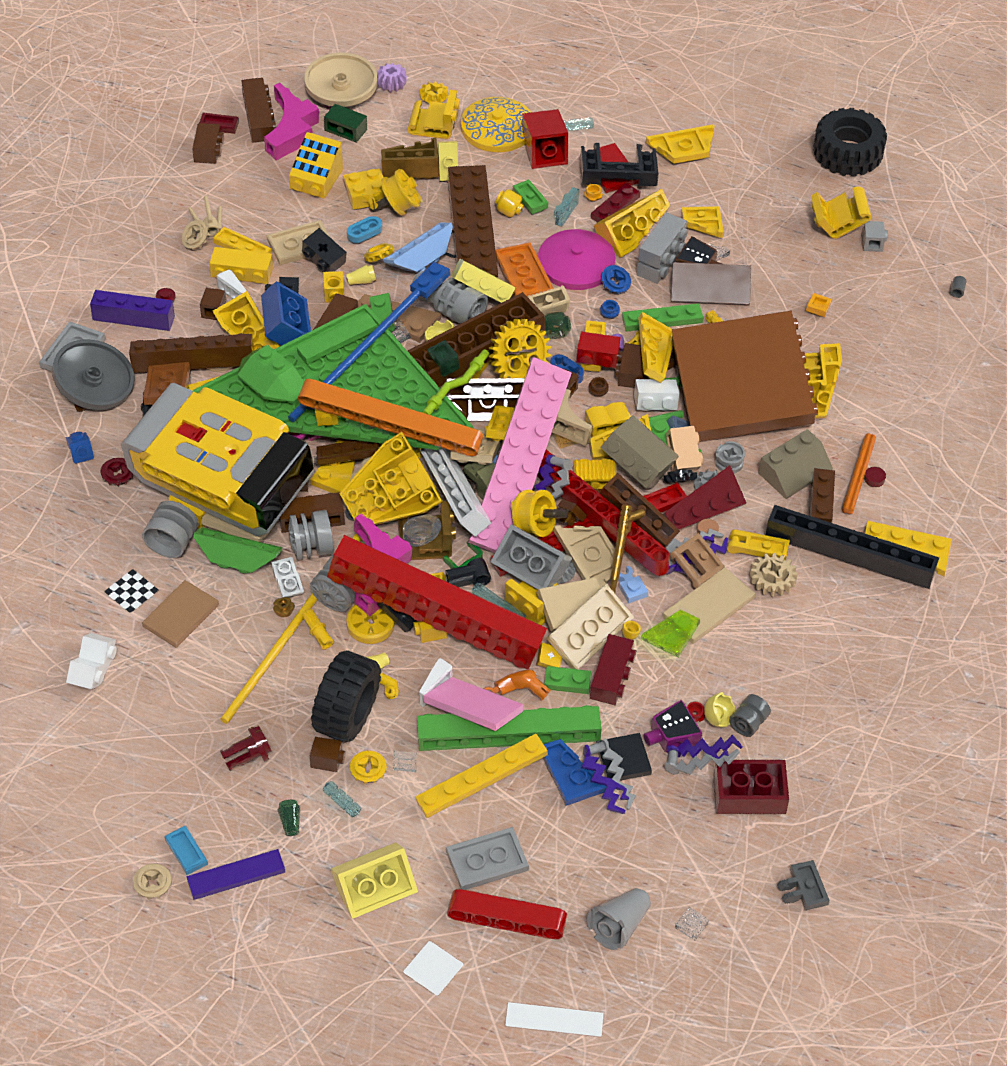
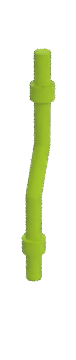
M485 349L482 350L479 356L470 362V367L462 377L445 382L437 394L431 396L428 400L427 406L422 413L431 415L434 410L440 407L442 399L449 390L467 384L473 375L484 366V361L489 356V352Z

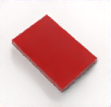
M616 143L600 147L601 162H628ZM601 178L600 185L605 193L618 190L625 183L630 186L638 184V179L626 180L615 178L610 180Z

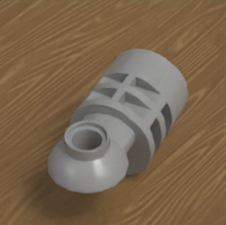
M425 270L420 271L419 273H417V274L415 275V277H414L412 283H413ZM454 278L447 279L427 299L422 296L418 297L420 301L433 303L435 311L442 313L459 324L486 311L488 297L485 294Z

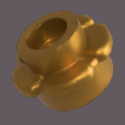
M288 597L278 598L273 603V610L279 617L290 616L295 607Z

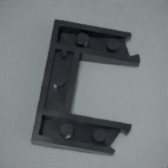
M594 143L593 148L595 150L590 149L587 152L585 147L581 146L582 184H601V178L610 180L617 178L626 180L638 179L639 186L658 185L659 172L655 148L652 149L651 153L648 151L642 152V145L637 144V163L601 162L600 143Z

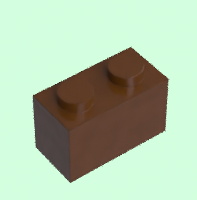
M197 124L192 148L194 163H217L218 156H221L220 143L223 144L224 133L220 130V124Z
M625 343L624 350L619 351L618 363H621V365L616 366L615 377L618 378V386L635 388L636 379H643L644 377L641 345Z

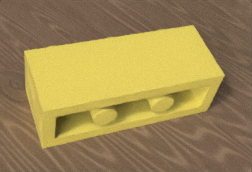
M459 259L451 275L454 279L501 303L510 299L515 290V287L462 259Z

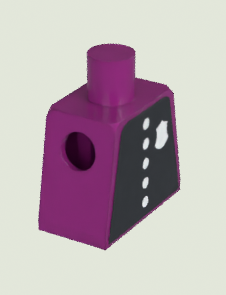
M682 700L654 715L651 723L652 731L644 733V740L648 746L659 743L666 753H668L667 746L674 745L678 747L688 739L694 747L702 738V731Z

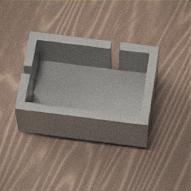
M666 212L639 248L637 276L656 284L667 276L672 263L676 261L677 256L686 245L685 238L688 234L686 229L687 220Z

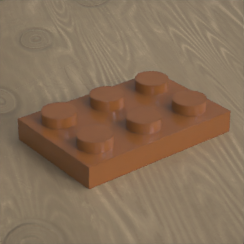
M189 362L149 366L143 395L144 405H153L171 383L188 388Z

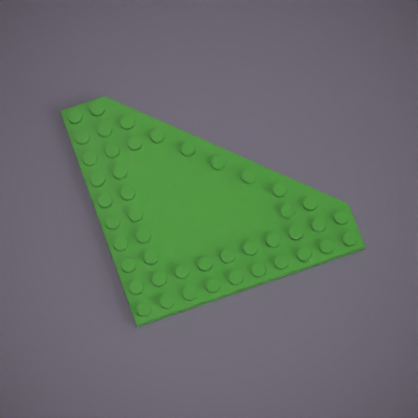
M364 304L274 350L294 365L303 381L305 379H314L323 382L370 334L309 364L297 352V346L366 313L370 315L377 326L382 322L367 304ZM388 328L331 384L418 412H422L431 396L436 395L440 390L438 385ZM240 367L192 390L199 393L203 387L212 389L283 421L288 426L289 432L384 443L397 435L396 433L340 416L339 425L318 426L315 409H306L294 422H291L288 416L301 403L298 401L295 404H290L288 401L279 402L263 399L238 378L237 374ZM447 396L442 399L440 407L431 414L432 416L473 428V425ZM406 437L412 447L433 450L441 449V447Z

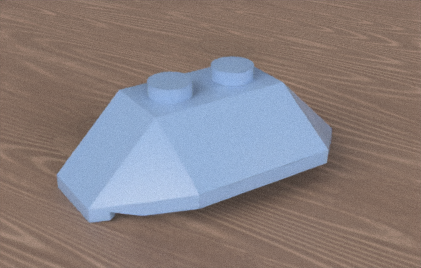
M438 223L424 234L384 258V263L406 271H415V273L425 270V266L440 260V256L446 253L453 228L452 223Z

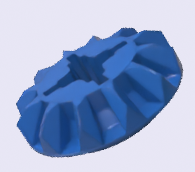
M607 266L601 273V282L604 283V288L607 287L610 290V293L616 292L617 295L621 292L625 293L631 285L629 273L620 266ZM613 277H615L616 280H619L617 284L614 280H612Z

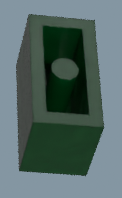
M334 104L324 116V131L355 143L368 130L366 115Z

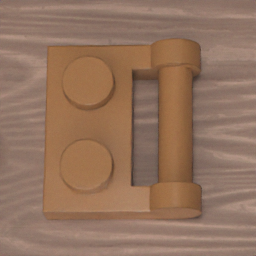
M699 533L669 554L671 559H675L691 579L695 589L725 568L724 564ZM683 552L687 554V556L695 564L698 570L702 573L701 577L698 576V574L694 571L691 565L683 557Z

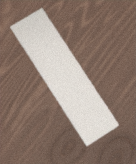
M508 1002L505 1026L601 1037L604 1013Z

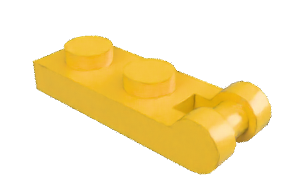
M734 529L730 532L729 539L731 541L728 542L727 551L732 554L744 553L764 557L765 554L772 557L773 553H776L778 558L784 555V560L786 561L790 540Z

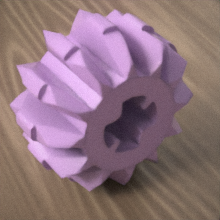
M386 63L385 66H380L377 71L378 87H381L383 91L389 90L391 92L394 90L398 92V89H403L407 82L405 68L401 67L400 64L394 65L392 63L389 65Z

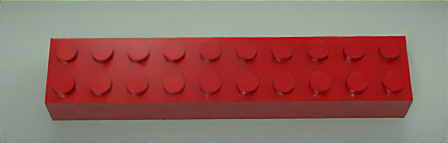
M346 535L343 536L333 555L327 578H330L333 582L343 584L356 593L369 596L376 602L384 603L395 611L408 614L417 621H423L433 626L436 630L447 632L458 640L471 643L478 649H484L497 658L510 661L519 668L529 669L547 631V628Z

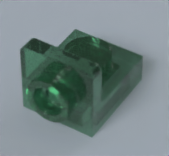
M446 340L428 348L429 356L439 366L440 374L443 377L459 369L458 354Z

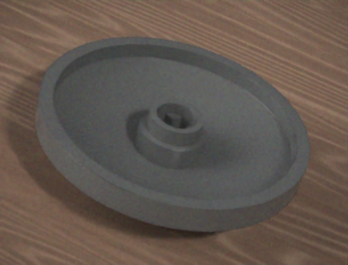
M82 339L66 344L56 354L52 366L53 381L60 393L74 404L87 409L106 410L119 406L129 397L134 385V371L126 356L115 347L98 340Z

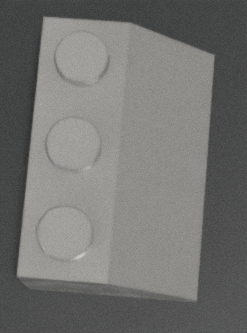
M511 524L490 562L529 585L541 589L553 586L563 576L572 557Z

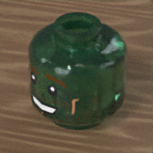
M564 312L546 314L545 325L548 338L566 337L568 332L571 331L570 317L566 316Z

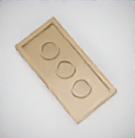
M725 567L663 612V618L694 644L752 601L756 593Z
M605 584L547 636L546 639L571 669H579L605 645L608 634L616 635L623 628L624 623L631 621L634 616L611 588Z

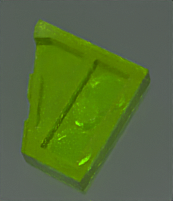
M680 609L644 632L641 638L643 641L679 658L699 626L700 618Z

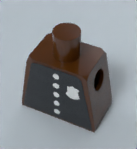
M691 236L675 261L679 263L722 264L716 261L717 250L693 236Z

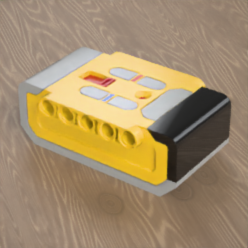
M171 383L121 443L127 468L142 483L256 536L267 534L314 473L310 447L303 440L288 434L289 428L283 421L207 387H203L199 393H196L178 384Z

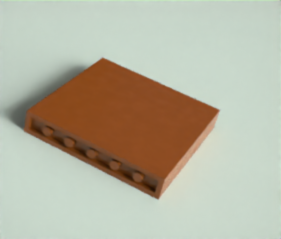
M792 310L672 329V343L689 426H694L695 432H698L699 442L815 423L818 408L817 404L812 402V398H814L813 386L808 384L810 373L809 369L804 367L806 356L805 352H801L800 349L802 347V338L800 334L797 335L798 321L797 318H793Z

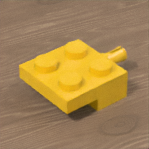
M380 168L343 175L348 191V199L353 210L369 206L371 209H376L378 207L377 201L386 197L381 186V179L384 177Z

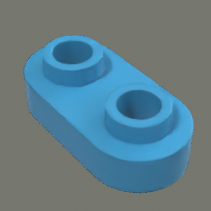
M370 216L350 225L347 228L348 240L353 243H360L379 234L382 231V220L379 217Z

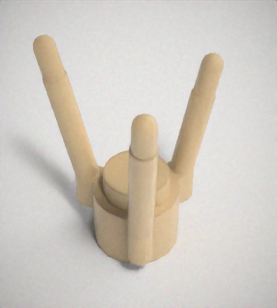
M205 195L204 201L207 217L204 218L203 222L209 227L208 233L211 237L215 236L222 229V206L218 207L217 219H215L211 215L208 197ZM189 207L188 210L194 220H199L193 209Z

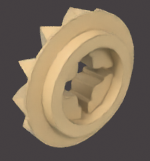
M194 220L184 228L182 243L185 247L192 250L202 247V243L206 242V237L209 236V227L202 220Z
M148 864L141 867L133 878L134 890L137 891L140 897L144 896L148 900L153 897L159 899L162 894L168 892L169 887L172 885L169 870L160 864ZM157 879L158 885L152 884L149 886L148 880L153 881Z

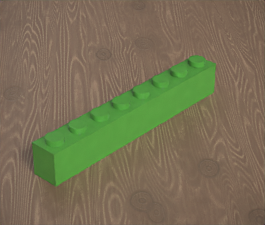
M590 705L570 708L523 710L522 713L496 731L451 713L417 716L419 751L513 746L534 734L538 735L543 744L559 739L564 743L596 742L601 740L602 731L599 706Z

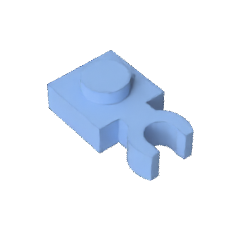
M626 566L627 574L620 572L619 588L629 604L648 597V590L640 576L633 577L632 568Z

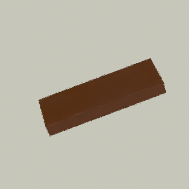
M353 440L317 446L318 466L372 457L380 448V443Z

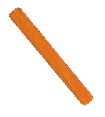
M867 433L864 437L842 511L849 515L855 509L875 444L876 436L874 434Z

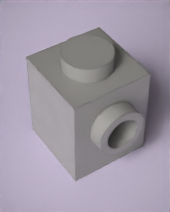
M869 221L865 223L862 232L863 251L883 252L884 243L888 239V230H885L884 222Z

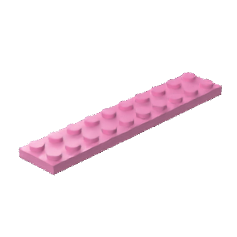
M535 357L532 358L481 504L491 524L477 536L471 534L468 543L495 553L510 525H514L511 503L522 490H532L572 372Z

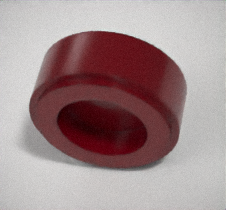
M880 467L868 468L864 476L865 482L871 487L882 486L886 479V473Z

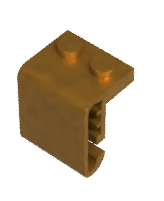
M448 501L441 502V515L417 516V524H408V517L398 521L399 537L409 542L413 548L411 560L443 559L445 555L451 557L452 540L456 539L455 526L451 527V523L455 522L454 511L450 510Z

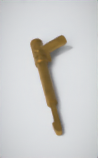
M622 505L619 528L617 530L618 537L610 577V588L614 593L616 592L617 581H619L626 536L630 532L632 521L646 515L643 509L631 512L632 506Z

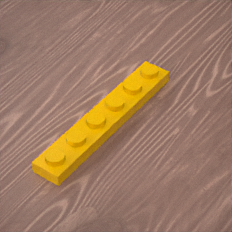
M534 734L415 796L416 802L426 818H429L547 756L548 750L538 735Z

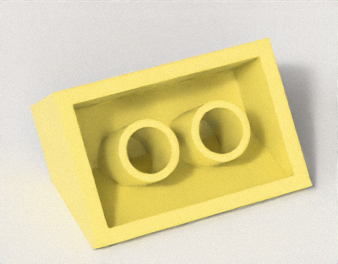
M393 843L331 868L337 890L352 919L418 892L405 850L398 843Z

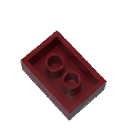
M733 760L730 764L724 761L720 767L715 763L714 787L717 814H786L789 804L786 760Z

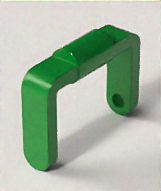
M467 541L468 547L477 555L469 558L460 566H457L446 555L443 557V561L451 569L466 566L469 561L475 558H483V551L478 546Z

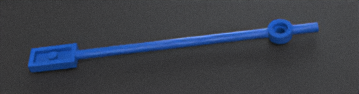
M433 262L410 285L412 293L323 382L331 385L419 296L427 299L450 276V269ZM300 404L288 416V419L294 422L306 409L313 410L314 408Z

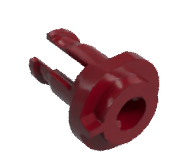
M259 726L248 728L250 736L232 744L224 751L220 750L221 755L226 759L246 748L248 749V752L226 762L229 771L233 767L243 765L259 756L262 757L264 762L269 760L267 754L272 752Z

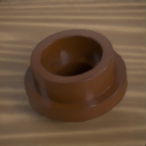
M595 377L589 383L588 389L595 396H603L608 392L609 385L604 378Z

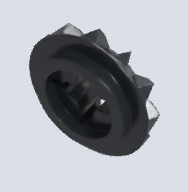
M692 470L670 471L663 477L667 483L693 481L697 478V472Z

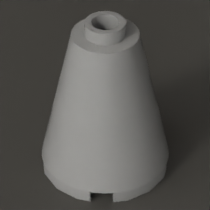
M635 888L594 907L588 912L587 916L589 930L593 928L597 934L594 938L610 950L623 948L651 906L648 893Z

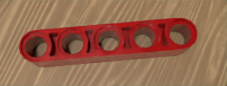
M455 889L452 892L447 915L456 921L555 940L563 937L567 913L560 908L463 889Z

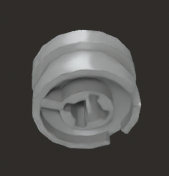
M727 441L723 445L720 444L717 447L715 465L718 470L722 471L730 465L734 473L739 472L744 464V448L737 442Z

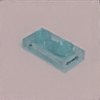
M572 187L569 193L564 195L562 203L556 206L554 210V216H556L555 225L562 227L579 202V189Z

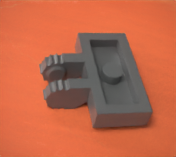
M814 860L791 865L790 871L793 877L779 881L777 884L780 891L791 890L797 886L798 890L784 894L782 899L785 904L795 903L802 899L806 910L829 905L830 900Z

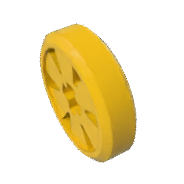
M355 604L350 608L346 617L349 634L355 640L365 644H375L386 640L393 633L395 622L381 608L369 616ZM371 619H372V621H373L374 623H373V624H369V621L367 622V620H371Z

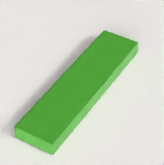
M366 313L297 346V352L309 364L372 333L378 326L370 315Z

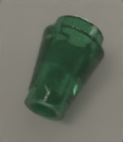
M284 800L279 803L277 811L285 835H298L300 805H298L296 800Z

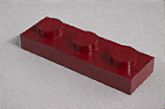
M625 183L591 212V219L598 223L633 204L640 198L641 191Z

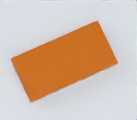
M531 242L496 249L497 263L507 283L515 287L513 296L523 292L528 297L529 295L532 296V294L535 295L536 293L539 294L540 292L543 293V291L554 289Z

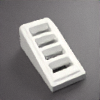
M230 269L217 275L218 288L225 290L226 295L234 299L246 292V289Z
M441 658L437 660L419 691V703L422 707L426 705L424 703V695L452 677V665Z

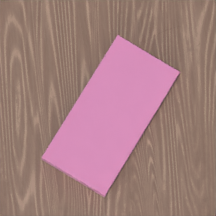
M454 677L449 678L424 695V703L494 731L523 712V704Z

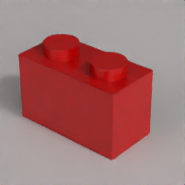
M581 331L576 362L616 368L621 337Z

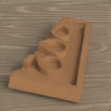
M364 294L358 300V307L367 304L371 309L370 297L372 296ZM391 301L392 310L394 311L401 303ZM409 306L394 321V331L420 343L425 338L427 328L433 326L436 321L441 320V313Z

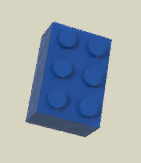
M277 281L261 295L265 336L269 340L284 345L311 331L307 298Z

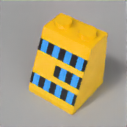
M307 132L289 174L290 189L325 199L343 171L342 142Z

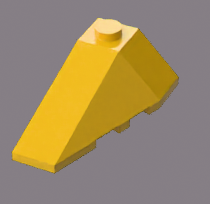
M659 189L593 226L597 234L611 244L615 254L618 257H623L637 248L641 239L650 232L649 229L655 222H658L670 207V204L663 189Z
M248 291L213 310L222 328L230 335L240 333L252 334L254 350L267 344L273 349L280 347L278 343L269 340L265 336L263 316Z

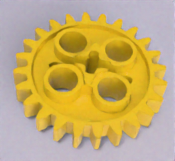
M514 319L513 322H506L507 327L500 326L502 332H494L497 339H491L494 346L489 347V349L494 352L489 357L494 358L495 361L491 363V366H497L494 372L501 373L500 378H525L530 365V356L549 363L546 357H551L552 355L547 353V350L551 349L552 346H547L546 343L550 338H544L546 331H540L541 325H535L534 321ZM528 336L530 337L529 344H527L526 342ZM511 339V340H512V345H511V347L509 348L508 342H509V340ZM536 348V350L533 352H521L518 355L510 354L505 356L506 352H518L522 351V349L529 350ZM514 359V366L511 368L510 363Z

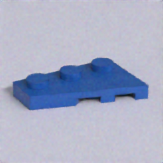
M561 739L544 744L548 750V755L543 757V760L566 806L605 792L607 788L605 785L591 782L595 772L583 769V763L579 760V756Z

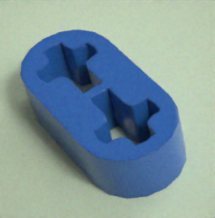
M561 354L554 355L551 358L550 364L578 374V384L583 381L584 370L580 365Z

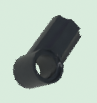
M475 558L469 561L466 566L445 570L447 582L457 587L469 584L482 587L491 581L488 567L483 558Z

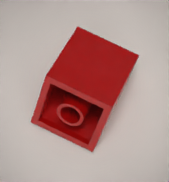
M559 109L522 113V130L531 168L568 164V130Z

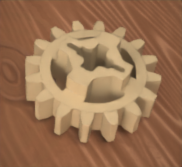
M773 553L772 557L765 554L764 559L758 557L757 562L752 563L750 571L751 583L756 584V590L762 588L764 595L767 592H771V596L774 597L775 593L778 592L780 596H783L784 590L789 593L791 587H795L798 575L796 565L791 566L792 560L785 561L784 555L778 558L776 553Z

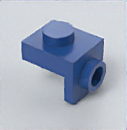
M74 432L69 437H65L74 463L94 458L90 439L86 432Z

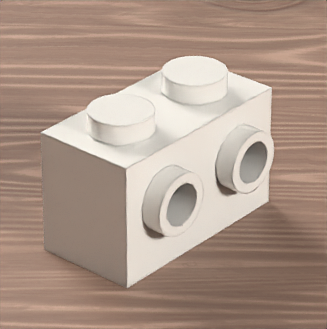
M636 379L634 390L636 409L643 411L677 410L679 390L676 380H663L660 383L653 379Z

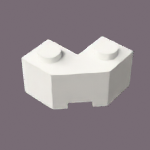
M94 633L84 635L79 658L70 661L66 683L88 689L98 687L103 682L104 675L116 655V639Z

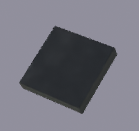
M640 733L607 739L609 748L623 758V761L618 766L624 769L620 781L652 775V768ZM603 751L598 752L601 764L606 765L604 770L605 777L612 779L615 774L607 772L612 760L603 759L602 757L605 753Z

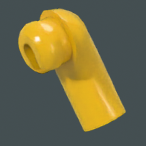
M381 672L379 684L384 686L385 696L388 699L396 698L399 694L397 680Z

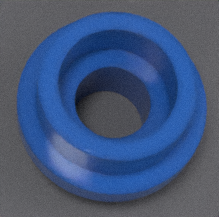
M606 300L601 305L600 312L604 317L614 318L619 315L620 307L616 301Z

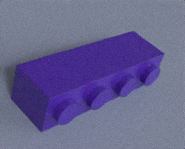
M95 290L90 302L92 320L170 331L175 318L173 300Z

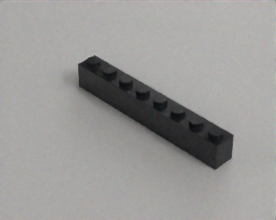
M774 505L769 516L765 534L771 537L790 540L789 544L930 589L940 558Z

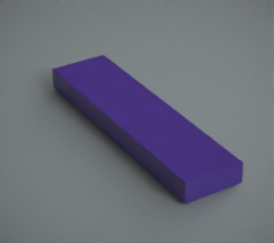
M276 849L186 877L192 898L196 900L285 873V867L280 852Z

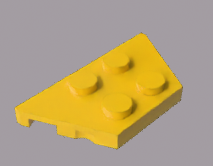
M712 124L646 136V144L655 148L658 153L673 164L708 158L715 126Z

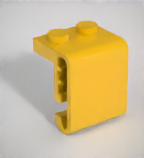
M457 90L449 91L447 103L430 101L428 109H421L422 100L416 101L407 128L408 133L417 136L449 139L454 122L457 119V110L460 107V98H457Z
M859 186L853 187L854 197L848 199V195L844 192L828 202L818 192L812 194L813 203L811 207L816 214L814 220L819 228L822 227L831 238L837 239L869 222L872 216L864 188Z
M512 578L505 583L504 603L522 617L539 625L547 622L543 612L544 603L539 600L536 593L538 589L524 581L518 584Z

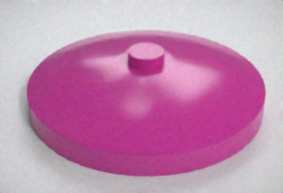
M581 229L564 230L551 235L542 243L538 252V258L550 282L570 290H586L603 284L601 282V273L607 266L615 265L616 259L614 249L608 241L594 232Z

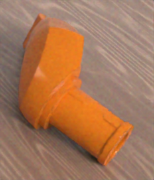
M530 669L515 672L501 678L494 683L495 687L493 688L491 686L483 688L485 690H492L493 693H498L499 695L516 689L528 688L541 701L551 691L550 688L536 678V672Z

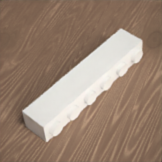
M444 448L439 450L421 449L422 455L460 524L471 534L477 536L491 524V521L457 461L450 459L451 450Z

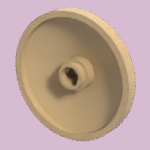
M331 53L319 57L307 67L304 81L308 94L319 103L328 106L337 104L348 107L360 104L373 95L377 88L378 76L373 64L359 55Z

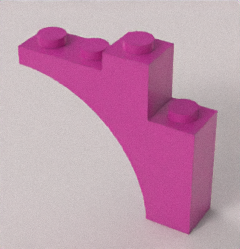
M280 82L274 85V96L284 114L278 126L271 133L264 136L265 151L276 161L300 149L305 134L307 132L313 133L311 127L319 123L320 113L315 104L311 103L308 99L301 102L298 97H295Z
M363 514L355 517L354 532L362 539L364 544L405 563L411 561L413 548L409 542L403 540L398 535L390 539L386 532H382L371 519H367ZM355 593V604L367 615L371 616L380 609L377 605L378 602L374 601L371 597L362 593Z

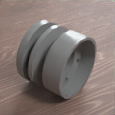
M163 501L158 505L152 519H150L145 527L142 538L145 544L159 555L168 558L180 557L199 525L198 519L188 507L181 503Z
M327 510L313 511L311 522H307L304 513H301L300 524L297 523L296 515L289 516V539L297 560L303 559L302 549H305L307 558H311L313 547H316L319 556L334 553Z
M332 555L323 566V570H320L311 581L310 589L324 606L334 611L344 612L355 600L356 592L343 584H337L330 578H327L333 558Z

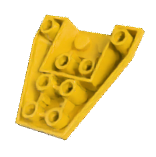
M403 432L384 442L339 493L354 520L359 514H363L367 519H371L375 525L425 513L443 502L435 484Z

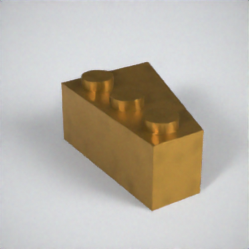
M437 137L431 138V142L421 144L420 141L414 142V146L405 148L404 145L382 149L383 177L390 178L395 175V171L398 169L404 170L408 177L430 179L439 177Z

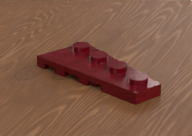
M729 465L663 513V515L676 528L681 530L697 524L703 519H710L741 507L747 502Z

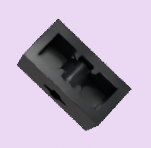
M320 228L302 241L303 255L307 259H311L320 271L335 272L346 263L347 252Z

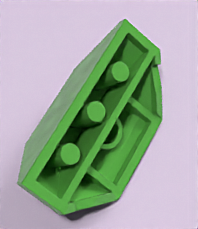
M268 344L257 348L242 358L237 374L240 380L263 399L279 402L288 401L290 404L298 402L297 398L304 383L294 365Z
M204 527L194 532L193 536L210 562L216 563L222 568L231 567L238 569L241 573H252L276 558L283 549V547Z

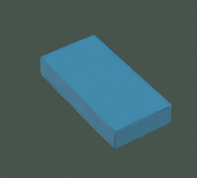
M186 826L164 836L166 843L186 875L208 865L207 859Z

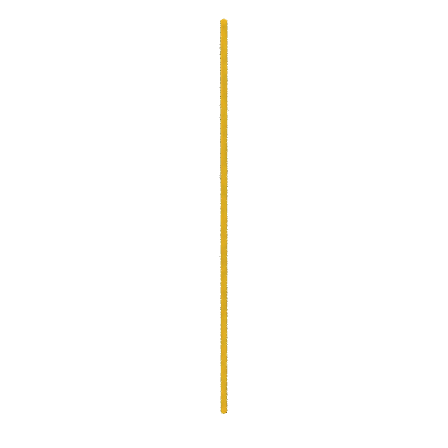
M491 361L485 363L481 370L477 371L471 379H478ZM417 448L415 451L419 459L423 456L420 451L423 448ZM356 533L352 537L359 542L362 540ZM313 593L220 718L223 723H229L304 619L303 613L311 609L318 599Z

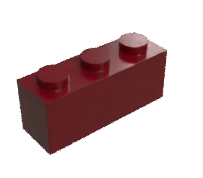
M608 634L591 685L590 699L616 706L618 697H623L625 691L623 682L629 679L631 667L628 666L630 662L634 663L637 650L633 649L634 640Z

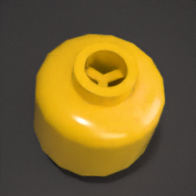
M510 189L501 190L494 203L496 204L497 211L510 218L515 213L519 215L524 207L521 204L522 196Z

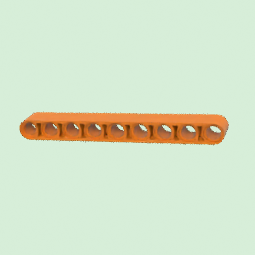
M305 379L297 398L301 404L392 433L399 434L403 432L405 437L467 456H476L478 454L484 437L483 433L477 429L314 379Z

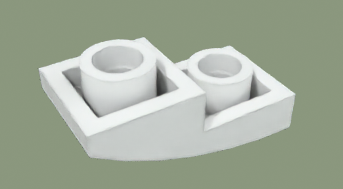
M292 557L271 562L282 597H291L304 593Z

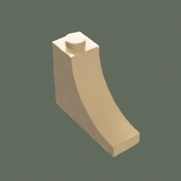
M566 389L552 433L586 446L589 443L593 425L586 423L573 413L568 404L571 390Z

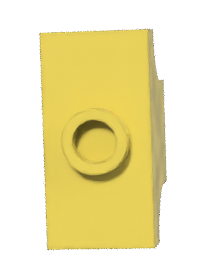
M457 141L438 142L440 181L448 180V167L458 166Z

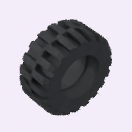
M839 108L838 111L833 110L829 114L824 115L817 124L813 145L814 155L824 168H829L833 173L837 172L843 176H846V174L856 176L857 174L864 175L867 171L871 172L878 167L883 159L887 141L885 126L881 124L882 122L878 118H874L872 113H866L862 109ZM842 140H849L857 143H847Z
M349 650L339 652L334 657L318 687L314 706L312 707L311 724L316 732L341 742H350L357 737V734L360 733L363 725H365L368 715H370L379 690L381 668L377 661Z

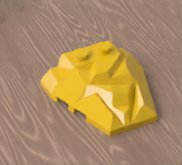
M840 343L820 344L819 352L805 353L806 363L804 367L805 369L808 368L810 373L808 384L813 386L814 391L812 402L816 403L818 408V415L815 416V419L827 418L842 364Z

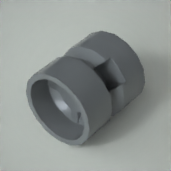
M749 694L742 701L740 707L730 716V725L742 736L751 737L759 729V725L771 714L770 706L758 695Z

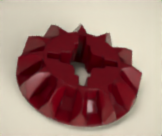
M112 458L106 461L100 470L103 481H107L109 485L116 484L119 486L120 483L127 484L129 479H133V473L127 468L125 458ZM121 470V473L114 476V472Z

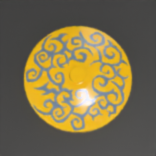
M488 97L480 99L469 105L463 112L461 132L464 138L478 149L488 152L513 151L526 144L522 130V113H530L531 111L524 104L510 98Z

